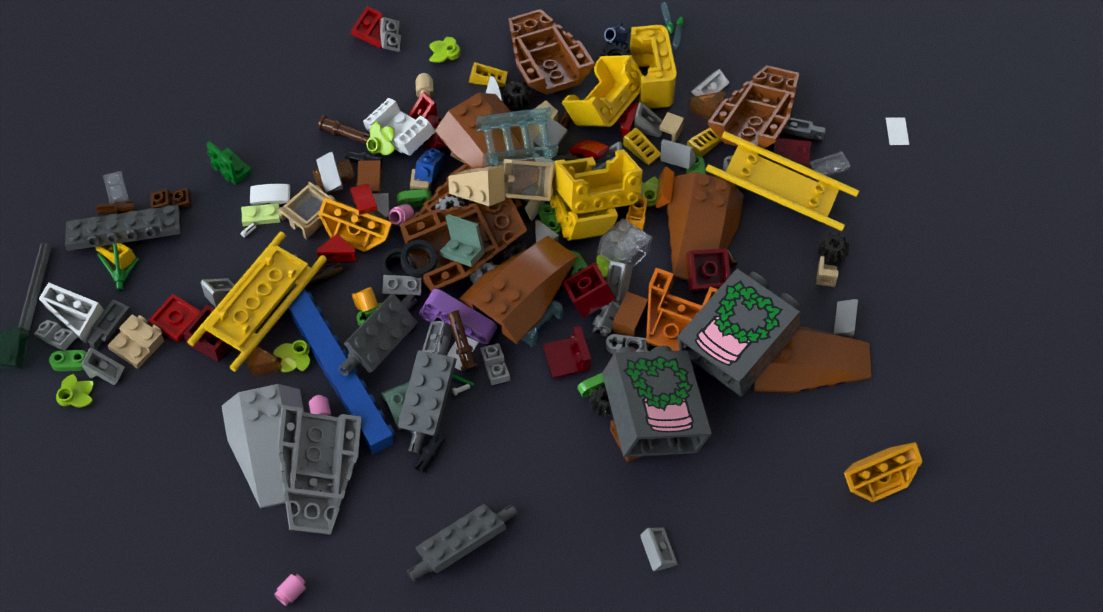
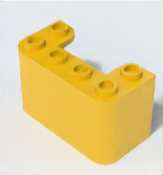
M662 25L631 27V55L638 67H649L647 76H641L639 103L642 102L649 109L669 107L674 101L677 72L668 30Z
M631 55L601 56L594 66V72L599 83L584 100H579L576 95H568L562 101L563 106L577 126H612L641 92L640 80L643 75Z
M624 149L615 151L616 157L612 161L606 160L605 169L576 174L575 169L572 166L568 167L564 159L555 161L554 188L576 214L632 205L640 199L643 170Z
M593 157L566 161L568 167L572 166L575 169V174L592 171V167L596 166ZM554 177L552 178L553 194L550 198V205L556 212V219L561 224L564 238L571 241L612 233L618 217L615 208L576 214L555 190Z

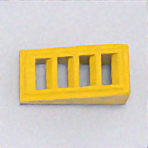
M474 62L469 83L488 85L492 75L498 87H505L508 72Z
M634 128L624 136L623 145L648 166L661 157V153L637 128Z
M708 128L687 141V146L693 148L695 155L703 157L722 140L711 128Z
M117 243L120 269L124 270L136 257L132 249L122 243ZM113 244L111 246L95 247L99 253L115 265Z

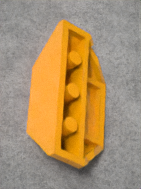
M326 197L323 199L318 214L330 238L338 234L353 248L363 252H367L385 242L392 226V222L371 213L359 215L356 207Z
M916 442L887 448L854 462L844 472L850 492L875 502L907 488L923 461Z

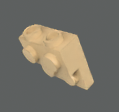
M132 314L119 327L121 332L107 346L109 350L139 369L159 348L164 339L159 327L156 325L151 327L147 324L148 322L141 315L136 317Z

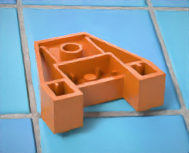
M655 268L649 283L646 343L657 347L669 346L672 351H680L677 336L718 289L710 287L703 305H699L670 295L669 293L674 283V274Z

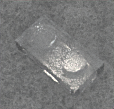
M841 151L811 161L809 168L825 176H831L848 170L850 163Z
M117 171L103 175L109 202L114 203L115 200L117 202L129 201L122 172Z

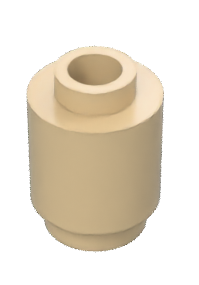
M427 73L419 74L415 80L416 96L419 98L422 92H425L432 98L434 95L433 79Z

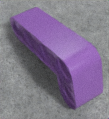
M439 289L432 290L419 312L423 319L432 322L438 317L451 325L447 313L459 310L466 335L482 344H489L498 327L495 322Z

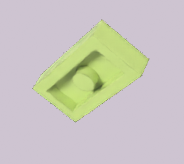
M279 203L241 207L243 226H249L251 223H254V225L280 223Z

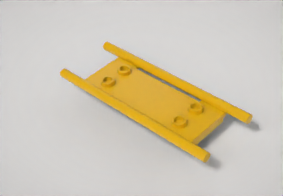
M724 131L722 138L737 144L738 147L726 172L709 164L705 171L837 230H843L845 224L829 218L828 215L839 190L857 197L859 190ZM758 154H760V155H762V156H764V157H766V158H769V159H771V160H773V161H775V162H778V163H780V164H782V165H785V166H787V167H789V168H791V169H794V170H796V171H798V172H800V173H803V174H805V175H807V176H809V177H812V178L818 180L819 182H816V181H814V180H812V179H810V178H807V177H805V176H803V175H801V174H798V173H796V172H794V171H792V170H789V169H787V168H785V167H783V166H780V165H778V164H776V163H773V162H771V161H769V160H767V159H764V158L758 156Z
M279 232L187 341L188 344L194 346L203 334L208 331L241 351L240 355L230 365V369L236 372L327 261L326 257L321 255L310 268L308 263L278 246L286 237L285 233ZM296 284L295 288L291 291V293L286 297V299L281 303L277 310L272 314V316L256 334L255 331L265 321V319L279 304V302L293 287V285Z

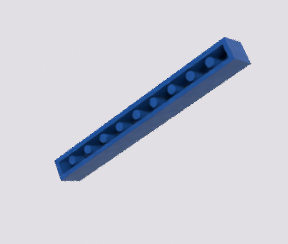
M303 289L287 308V311L304 340L308 343L310 350L348 414L361 417L360 434L371 453L375 454L394 444V430L390 424L386 425L384 413L381 409L377 410L375 406L376 401L372 394L368 395L364 380H359L357 377L358 371L356 367L348 376L341 374L344 369L339 372L338 367L348 358V354L345 349L341 350L339 347L340 341L336 334L332 335L330 332L332 329L329 322L322 319V311L319 306L315 307L313 304L314 298L310 291L306 292ZM290 293L286 294V295L283 297V301L286 299V297H287Z

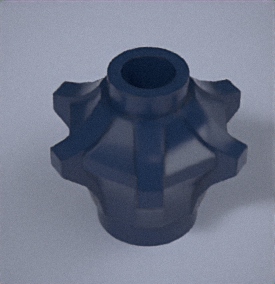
M618 23L615 27H609L605 30L604 38L612 46L613 43H616L617 46L619 43L627 46V36L630 30H626L623 27V23Z

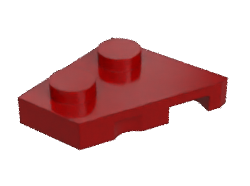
M367 6L351 29V35L381 48L380 25L382 13Z

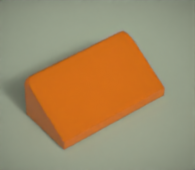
M664 167L659 176L656 208L664 206L672 200L674 172L668 167Z

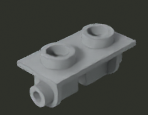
M383 275L382 294L421 295L422 278Z
M612 301L600 308L602 310L601 314H598L593 322V325H595L593 333L597 330L601 331L600 334L603 336L611 333L613 320L609 318H615L621 305L620 302Z

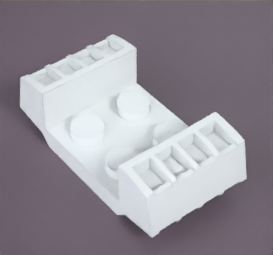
M390 98L386 99L369 117L363 120L365 128L369 132L371 126L376 121L380 123L381 128L393 127L395 136L391 142L395 146V150L409 156L435 133L427 119L419 116L416 120L401 112L396 101Z

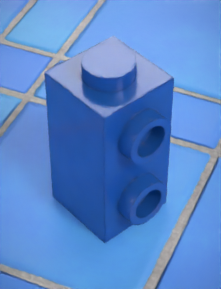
M427 149L416 161L414 178L432 183L443 170L445 153L440 152L438 149Z

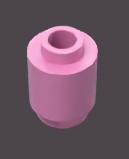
M408 204L394 207L389 212V221L394 225H400L410 220L414 215V210Z
M316 395L309 401L310 413L332 416L327 397Z
M290 574L277 588V592L274 595L283 605L292 604L306 589L304 586L306 582L298 574L295 576Z

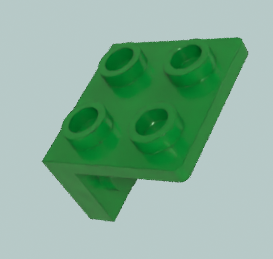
M210 141L206 143L211 166L216 171L219 170L227 181H231L236 185L252 173L251 168L229 148L221 152Z

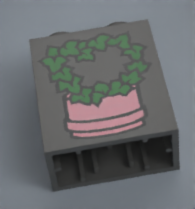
M736 269L680 332L677 340L679 350L688 351L692 362L742 397L801 328L799 311L801 307L790 295L782 293L778 297L769 291L768 282L758 273L751 272L747 276L739 269Z
M660 346L652 349L650 352H636L633 347H623L613 353L612 358L602 372L623 457L698 453L712 433L688 351H672L669 346Z

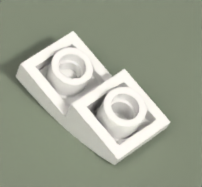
M263 184L251 186L250 204L253 206L266 203L284 204L290 201L289 184Z

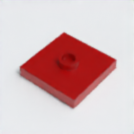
M172 294L148 320V323L151 326L156 325L161 329L162 333L179 343L184 338V331L201 311Z

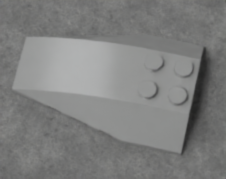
M280 384L238 392L222 405L227 441L260 509L285 504L278 452L282 405L303 408L302 412H304L300 389Z
M282 405L278 452L289 530L330 535L340 509L339 506L346 492V486L351 478L353 466L358 457L361 417L341 414L339 417L302 412L303 408Z

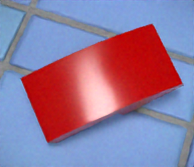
M585 140L578 142L570 147L569 150L572 155L579 154L580 156L584 155L585 158L593 157L594 160H597L604 156L603 153L608 151L609 147L600 142Z
M368 183L350 188L359 215L378 210Z

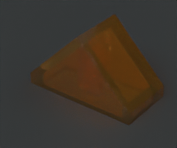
M722 91L691 97L689 109L691 112L710 120L721 102L725 99L726 93Z
M258 346L247 357V368L253 376L278 371L282 368L276 357Z

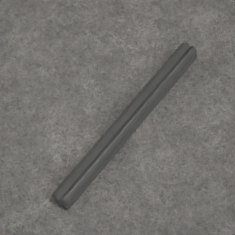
M49 243L40 244L15 336L18 343H25L28 338L51 251Z

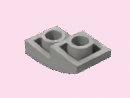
M383 17L380 25L382 48L399 52L401 35L398 34L399 21Z
M50 320L41 323L38 330L34 333L36 337L64 351L77 338L73 331L61 328L58 323Z
M499 343L481 347L482 358L491 386L510 381V375Z

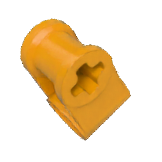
M640 195V199L635 204L629 206L624 229L633 228L643 232L647 210V199L644 196Z
M372 287L352 294L356 308L362 310V312L378 306Z

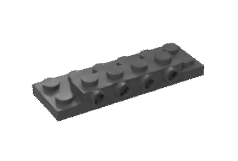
M179 206L149 208L140 211L66 221V250L71 251L181 234Z

